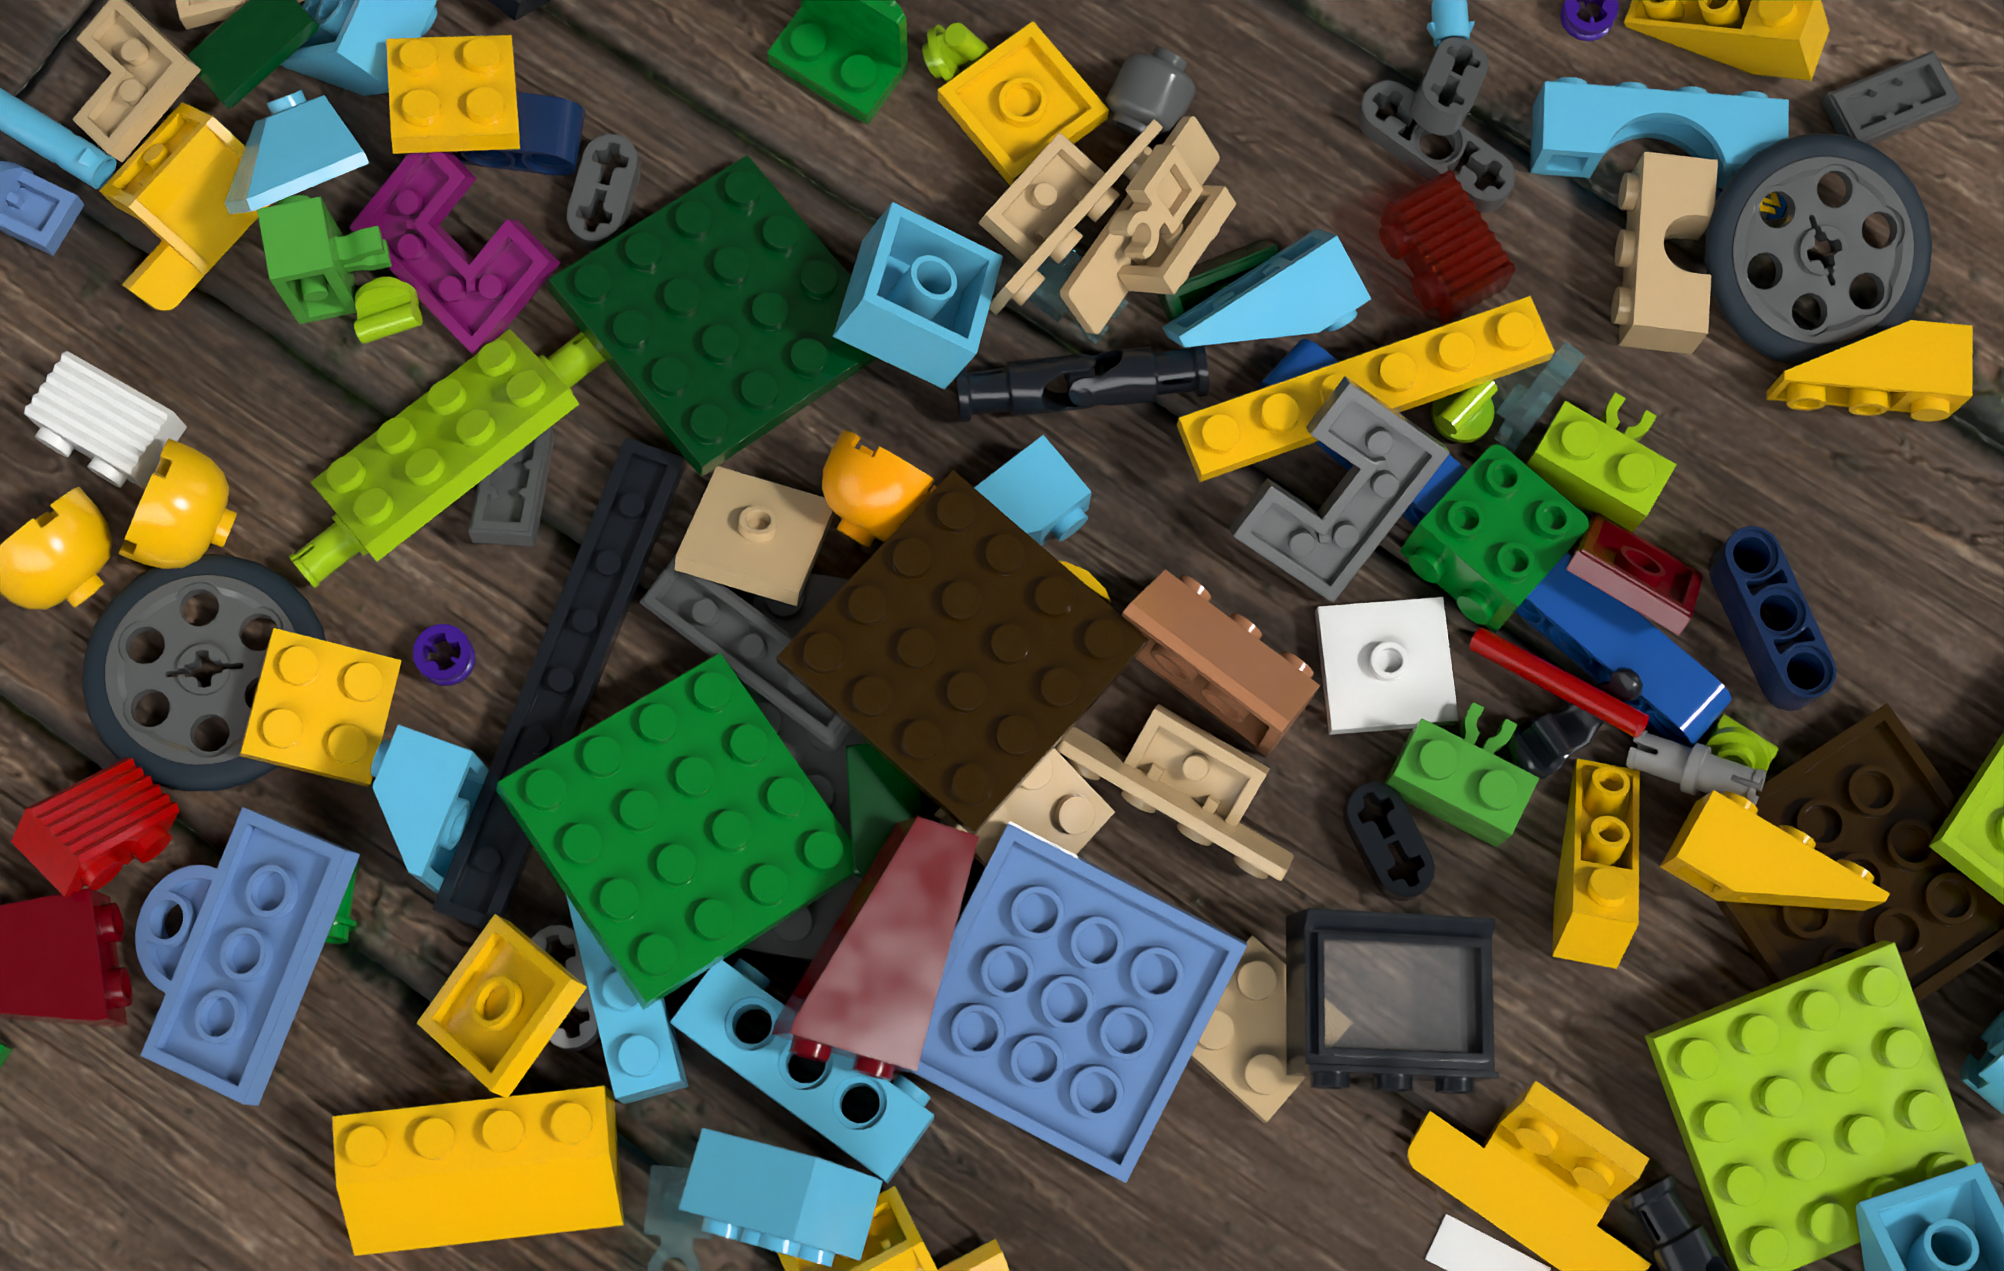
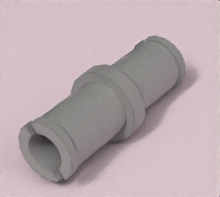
M1645 730L1638 738L1634 737L1633 742L1638 745L1637 749L1630 747L1626 763L1627 768L1638 769L1681 784L1680 791L1695 795L1698 790L1705 793L1715 790L1720 794L1723 791H1730L1756 805L1759 796L1755 794L1756 791H1762L1766 777L1765 770L1759 768L1757 770L1712 755L1711 747L1696 743L1691 748L1649 734Z

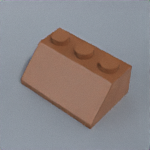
M1165 569L1128 605L1122 614L1127 621L1149 639L1147 646L1135 659L1267 758L1318 690L1320 685L1311 679L1313 671L1294 654L1283 651L1279 655L1260 641L1262 633L1245 617L1237 613H1231L1228 617L1209 602L1211 595L1196 580L1183 574L1176 578Z

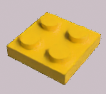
M1034 21L938 89V101L1010 186L1059 132L1072 144H1075L1108 119L1109 109Z
M512 35L386 39L393 154L520 149Z
M273 628L239 756L368 787L373 777L371 775L372 762L382 741L402 660Z
M494 914L420 1017L417 1024L486 1088L508 1099L587 986L515 925Z

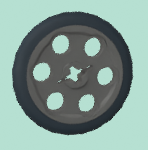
M1810 133L1783 139L1757 152L1732 175L1716 200L1707 227L1705 265L1707 274L1711 275V293L1722 317L1744 342L1768 358L1794 367L1908 321L1920 303L1930 274L1932 236L1928 213L1915 185L1894 160L1871 144L1845 135ZM1828 172L1839 175L1846 187L1843 201L1834 208L1824 205L1817 194L1819 180ZM1769 193L1781 195L1788 204V217L1779 228H1771L1766 225L1760 216V204ZM1872 213L1882 215L1890 227L1888 240L1878 249L1868 245L1862 236L1863 222ZM1815 239L1817 242L1828 241L1831 252L1822 257L1823 264L1820 260L1810 261L1807 257V250L1815 246ZM1759 253L1771 258L1776 266L1775 279L1765 289L1756 288L1751 284L1747 276L1749 262ZM1859 274H1866L1871 277L1877 287V297L1874 303L1867 309H1860L1855 306L1849 295L1850 284ZM1804 294L1814 297L1820 306V318L1815 326L1808 330L1800 328L1792 317L1794 302Z
M203 554L199 561L184 568L162 569L154 567L137 576L112 598L95 623L84 654L82 689L89 719L103 745L119 761L126 757L133 758L135 766L142 767L144 775H150L153 783L181 791H220L248 784L278 768V765L239 756L251 711L248 702L249 692L258 683L267 650L254 651L248 649L243 642V632L252 620L268 618L276 623L278 629L326 641L323 626L309 601L287 578L261 563L232 555ZM201 593L215 596L219 609L213 621L203 626H193L187 623L184 610L188 600ZM142 632H159L162 634L165 642L163 654L153 663H136L131 657L130 652L132 641ZM209 656L211 661L217 666L226 667L227 669L222 670V673L212 675L211 686L204 688L197 678L187 677L186 675L191 674V671L200 669L202 667V658ZM244 666L242 669H235V667ZM181 674L176 677H170L171 675ZM150 693L163 694L170 703V711L167 718L155 727L142 726L135 717V708L138 702ZM212 717L225 720L230 730L226 744L213 752L200 750L194 740L195 730L198 725L205 719Z

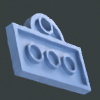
M242 807L217 868L205 865H192L180 868L164 877L147 896L139 913L135 932L137 957L144 974L154 986L166 993L140 1056L239 1103L259 1106L360 854L261 812ZM179 904L183 912V923L178 933L170 938L165 928L166 918L170 910Z

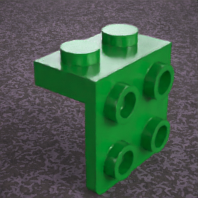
M1492 445L1420 521L1399 552L1408 559L1411 568L1419 577L1427 582L1436 583L1457 601L1461 612L1468 619L1477 624L1485 625L1493 633H1496L1588 529L1589 521L1584 513L1502 445Z

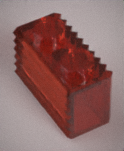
M1452 170L1442 173L1387 203L1380 220L1382 225L1379 229L1380 239L1384 248L1394 260L1403 258L1415 276L1412 278L1414 293L1425 309L1430 311L1435 308L1442 320L1448 322L1453 317L1459 316L1466 310H1470L1485 299H1490L1493 295L1502 292L1507 287L1516 271L1515 265L1509 260L1507 252L1502 250L1501 243L1496 240L1494 232L1489 230L1488 223L1482 219L1481 212L1476 210L1474 202L1469 200L1468 193L1463 190L1461 182L1456 180L1455 173Z

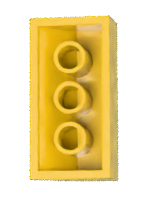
M605 1086L510 1096L508 1099L501 1097L332 1116L336 1188L354 1256L624 1226L615 1100L613 1091Z

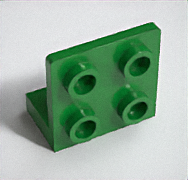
M800 0V9L767 52L768 63L869 125L908 71L907 20L902 8L895 0Z

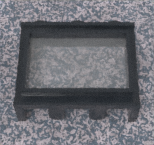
M1307 908L1286 916L1287 1075L1309 1076V1088L1349 1089L1350 1078L1372 1079L1373 1091L1383 1092L1413 1091V1080L1435 1081V1093L1473 1094L1475 1093V1082L1499 1078V1071H1495L1492 936L1495 918Z

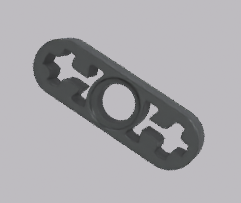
M1395 81L1378 82L1366 91L1358 111V124L1365 136L1472 211L1479 213L1492 212L1499 209L1506 202L1515 183V170L1512 163L1503 154L1461 126L1456 133L1442 135L1450 142L1452 154L1442 160L1431 159L1422 152L1419 140L1425 135L1433 133L1428 132L1417 124L1409 141L1402 137L1406 127L1409 129L1413 121L1410 109L1415 93L1403 84ZM1391 103L1398 108L1395 117L1390 116L1385 121L1376 117L1378 107L1383 109ZM1465 153L1470 158L1466 166H1462L1457 176L1452 171L1457 167L1462 154ZM1486 172L1493 174L1496 177L1493 186H1488L1484 191L1474 186L1477 177L1481 178Z

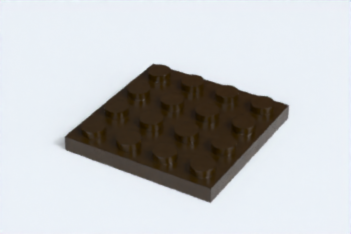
M952 470L776 658L777 663L961 827L968 833L976 835L1147 646L1149 639L957 472Z
M1888 703L1766 781L1762 791H1756L1755 794L1759 796L1755 805L1758 808L1756 815L1778 828L1780 825H1787L1804 832L1815 841V850L1836 862L1838 859H1844L1868 870L1874 876L1872 883L1890 893L1886 902L1865 911L1727 902L1714 899L1772 984L1886 940L1895 942L1916 1002L1918 1003L2004 945V905L1929 847V844L1958 800Z

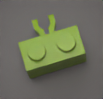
M1615 392L1604 408L1600 420L1565 401L1550 422L1526 465L1578 509L1591 516L1594 512L1596 514L1600 513L1633 532L1649 514L1677 465L1638 443L1650 429L1657 416L1646 410L1636 426L1628 427L1624 433L1616 430L1620 423L1617 412L1624 403L1625 397Z

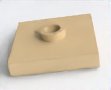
M717 466L676 554L675 570L797 606L835 512L827 505L824 497Z

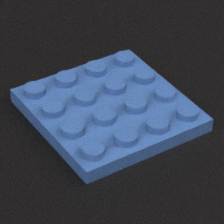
M1010 821L954 930L918 1069L911 1072L1127 1183L1247 947V942Z

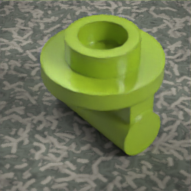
M953 23L946 30L941 25L929 28L927 31L928 43L922 46L924 60L929 71L935 78L943 77L946 82H949L963 72L964 69L991 51L984 42L962 23Z
M379 277L364 284L356 292L355 308L357 320L354 322V328L362 344L421 326L423 323L417 291L413 286L394 277Z
M1491 380L1434 400L1431 407V418L1437 431L1448 440L1457 443L1473 442L1484 436L1494 419V405L1491 397L1498 391L1495 382Z
M1723 713L1709 732L1711 737L1706 746L1711 747L1712 755L1757 770L1759 768L1766 772L1778 751L1777 746Z

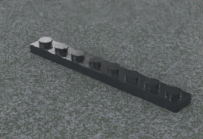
M625 437L432 908L436 913L484 930L494 914L502 918L505 917L533 845L496 791L497 783L578 736L687 466L685 458Z

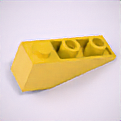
M1632 0L1624 21L1625 26L1629 29L1754 75L1812 81L1830 31L1821 0Z
M1909 320L1785 370L1767 390L1766 400L1787 401V406L1796 410H1816L1825 405L1849 407L1850 413L1860 416H1875L1887 411L1909 412L1911 418L1919 421L1944 420L1972 397L1973 326Z
M1578 758L1574 763L1554 900L1552 957L1617 969L1639 925L1640 770Z
M1713 790L1696 801L1660 865L1662 869L1716 901L1865 911L1886 902L1890 894L1873 884L1874 876L1862 866L1844 859H1838L1837 862L1814 849L1816 843L1810 836L1791 826L1780 825L1779 828L1756 815L1758 808L1752 802L1730 791H1723L1720 794Z

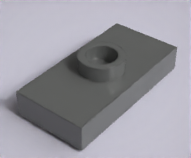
M1933 50L1830 92L1825 96L1821 104L1839 135H1845L1872 145L1952 112L1959 106L1962 100Z
M552 426L478 483L468 531L473 543L536 546L555 440Z

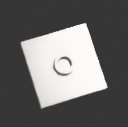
M1443 597L1317 607L1315 619L1329 735L1414 728L1421 718L1436 726L1455 725L1458 722Z

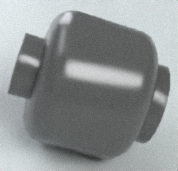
M1155 47L1152 55L1147 53L1130 54L1107 96V106L1115 114L1111 122L1124 132L1138 138L1155 119L1163 128L1150 143H1154L1156 137H1168L1180 119L1185 116L1196 94L1195 83L1184 73L1188 63L1177 54L1161 47Z

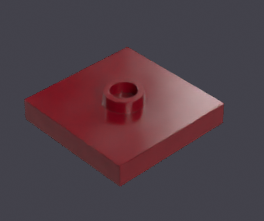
M1595 512L1589 519L1588 529L1578 539L1566 567V570L1680 636L1692 618L1703 580L1701 572L1604 515L1596 514Z

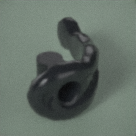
M1619 667L1612 673L1610 681H1603L1596 688L1621 701H1634L1642 695L1643 683L1639 675L1631 668ZM1570 704L1562 711L1532 718L1517 726L1507 743V749L1512 760L1519 768L1539 777V779H1545L1560 770L1568 757L1589 745L1605 721Z

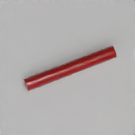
M1484 628L1478 629L1470 642L1469 648L1473 652L1635 738L1642 734L1648 723L1649 715Z

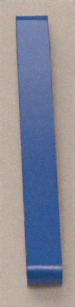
M1301 339L1259 384V390L1338 363L1339 361L1316 343L1308 339ZM1314 442L1347 471L1354 465L1322 442ZM1449 454L1401 517L1416 528L1420 521L1468 469ZM1566 553L1516 609L1515 613L1598 683L1610 681L1612 673L1619 667L1631 668L1635 671L1643 683L1642 695L1634 701L1623 702L1649 715L1647 724L1663 738L1692 748L1730 704L1732 698L1729 691L1714 675L1636 610L1566 570L1571 558Z

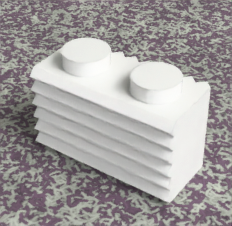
M68 351L61 355L60 362L54 365L53 372L47 375L46 382L40 385L39 392L33 395L32 402L25 406L24 414L40 428L34 436L36 439L67 458L74 449L92 459L87 466L92 472L119 488L122 487L127 479L145 489L152 473L157 468L161 458L160 454L167 439L170 438L178 441L187 428L172 410Z

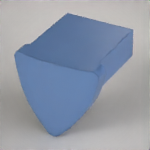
M0 161V231L54 256L84 207V203L76 194L34 175L33 171L10 161Z

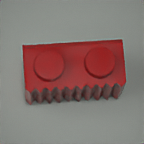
M126 757L26 808L11 842L64 897L68 898L74 891L79 892L84 886L89 887L92 891L102 888L119 873L124 864L128 865L133 859L146 863L158 856L171 841L172 836L168 832L179 813V807L177 802L170 801L168 793L161 792L159 784H153L150 775H144L142 767L135 766L133 758Z

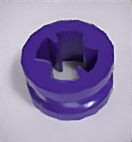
M1565 0L1560 14L1562 26L1569 35L1578 40L1588 42L1599 40L1608 33L1617 17L1618 1ZM1583 1L1585 7H1588L1590 1L1599 5L1601 8L1597 16L1599 22H1595L1593 16L1590 17L1588 22L1581 20L1577 16L1581 7L1579 2Z
M436 624L425 629L417 637L413 646V659L418 670L431 683L439 686H454L463 682L472 673L475 666L476 653L472 643L459 628L449 624ZM442 641H448L454 650H461L459 659L451 657L455 665L446 670H442L436 661H429L430 652L437 654L438 650L434 646Z

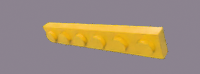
M1531 296L1179 417L1177 427L1199 482L1319 441L1310 435L1306 426L1344 376L1400 413L1549 361L1555 351Z

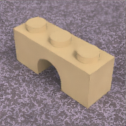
M1644 152L1632 173H1624L1620 184L1618 205L1619 209L1627 210L1626 230L1621 229L1615 248V265L1624 267L1622 287L1616 288L1611 307V322L1613 324H1620L1618 346L1692 354L1708 334L1711 275L1691 273L1675 266L1665 252L1664 241L1672 238L1699 240L1707 229L1716 203L1718 160Z

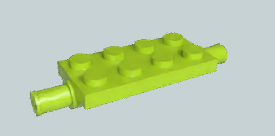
M508 329L497 339L486 344L479 353L445 379L434 384L427 393L401 413L386 421L375 433L349 453L335 460L328 469L311 481V484L335 511L336 514L331 517L335 522L296 553H292L288 557L314 588L318 587L321 581L359 552L363 557L370 553L378 562L577 407L579 403L573 395L571 387L605 361L582 331L546 358L544 355L537 357L511 329Z

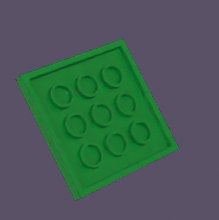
M721 653L497 783L496 791L643 1010L855 876L851 839Z

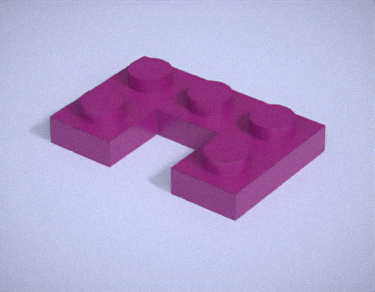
M451 152L408 153L349 228L355 232L360 229L379 226L382 240L386 239L389 247L392 267L388 268L401 281L413 286L417 291L418 299L472 354H477L486 344L494 341L503 333L560 262L519 220L507 219L473 260L440 224L477 178Z

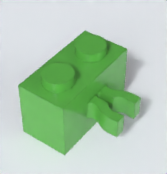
M303 195L289 196L277 201L275 206L257 209L269 280L299 324L357 313L355 308L357 290L353 271L392 267L388 243L386 239L382 240L379 226L360 229L343 236L321 196L315 198Z
M1474 702L1468 707L1460 726L1461 738L1421 718L1409 733L1385 784L1394 788L1404 801L1497 848L1512 836L1539 780V777L1494 755L1496 751L1500 750L1510 740L1517 724L1505 719L1501 723L1497 735L1488 738L1483 743L1482 748L1474 744L1480 734L1477 729V720L1482 714L1484 707Z

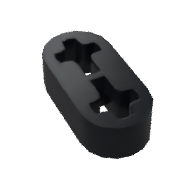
M1371 782L1361 785L1350 795L1344 805L1343 820L1345 827L1379 891L1384 896L1395 901L1405 902L1415 899L1429 888L1434 879L1435 864L1433 857L1398 792L1385 783ZM1369 797L1374 805L1382 803L1387 805L1389 813L1382 819V822L1389 837L1384 839L1373 821L1363 824L1359 819L1358 814L1365 808L1364 798ZM1394 845L1403 862L1415 860L1418 864L1419 870L1412 876L1415 886L1409 887L1403 879L1393 882L1389 877L1388 871L1395 865V860L1388 848L1389 846Z

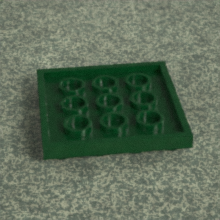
M748 155L548 279V291L700 477L878 359L833 337L851 276Z

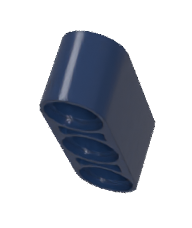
M516 92L520 149L451 152L462 164L555 176L570 175L576 169L586 111L582 106L565 98Z
M1756 526L1740 528L1732 533L1710 557L1708 565L1710 580L1766 699L1781 710H1801L1829 691L1834 684L1837 672L1834 658L1780 543L1772 533L1764 528ZM1733 551H1743L1750 555L1755 562L1756 573L1752 574L1740 569L1734 561ZM1760 607L1771 608L1777 612L1782 621V631L1772 630L1764 624L1760 616ZM1788 664L1797 665L1805 671L1809 680L1808 690L1798 688L1790 681L1787 674Z

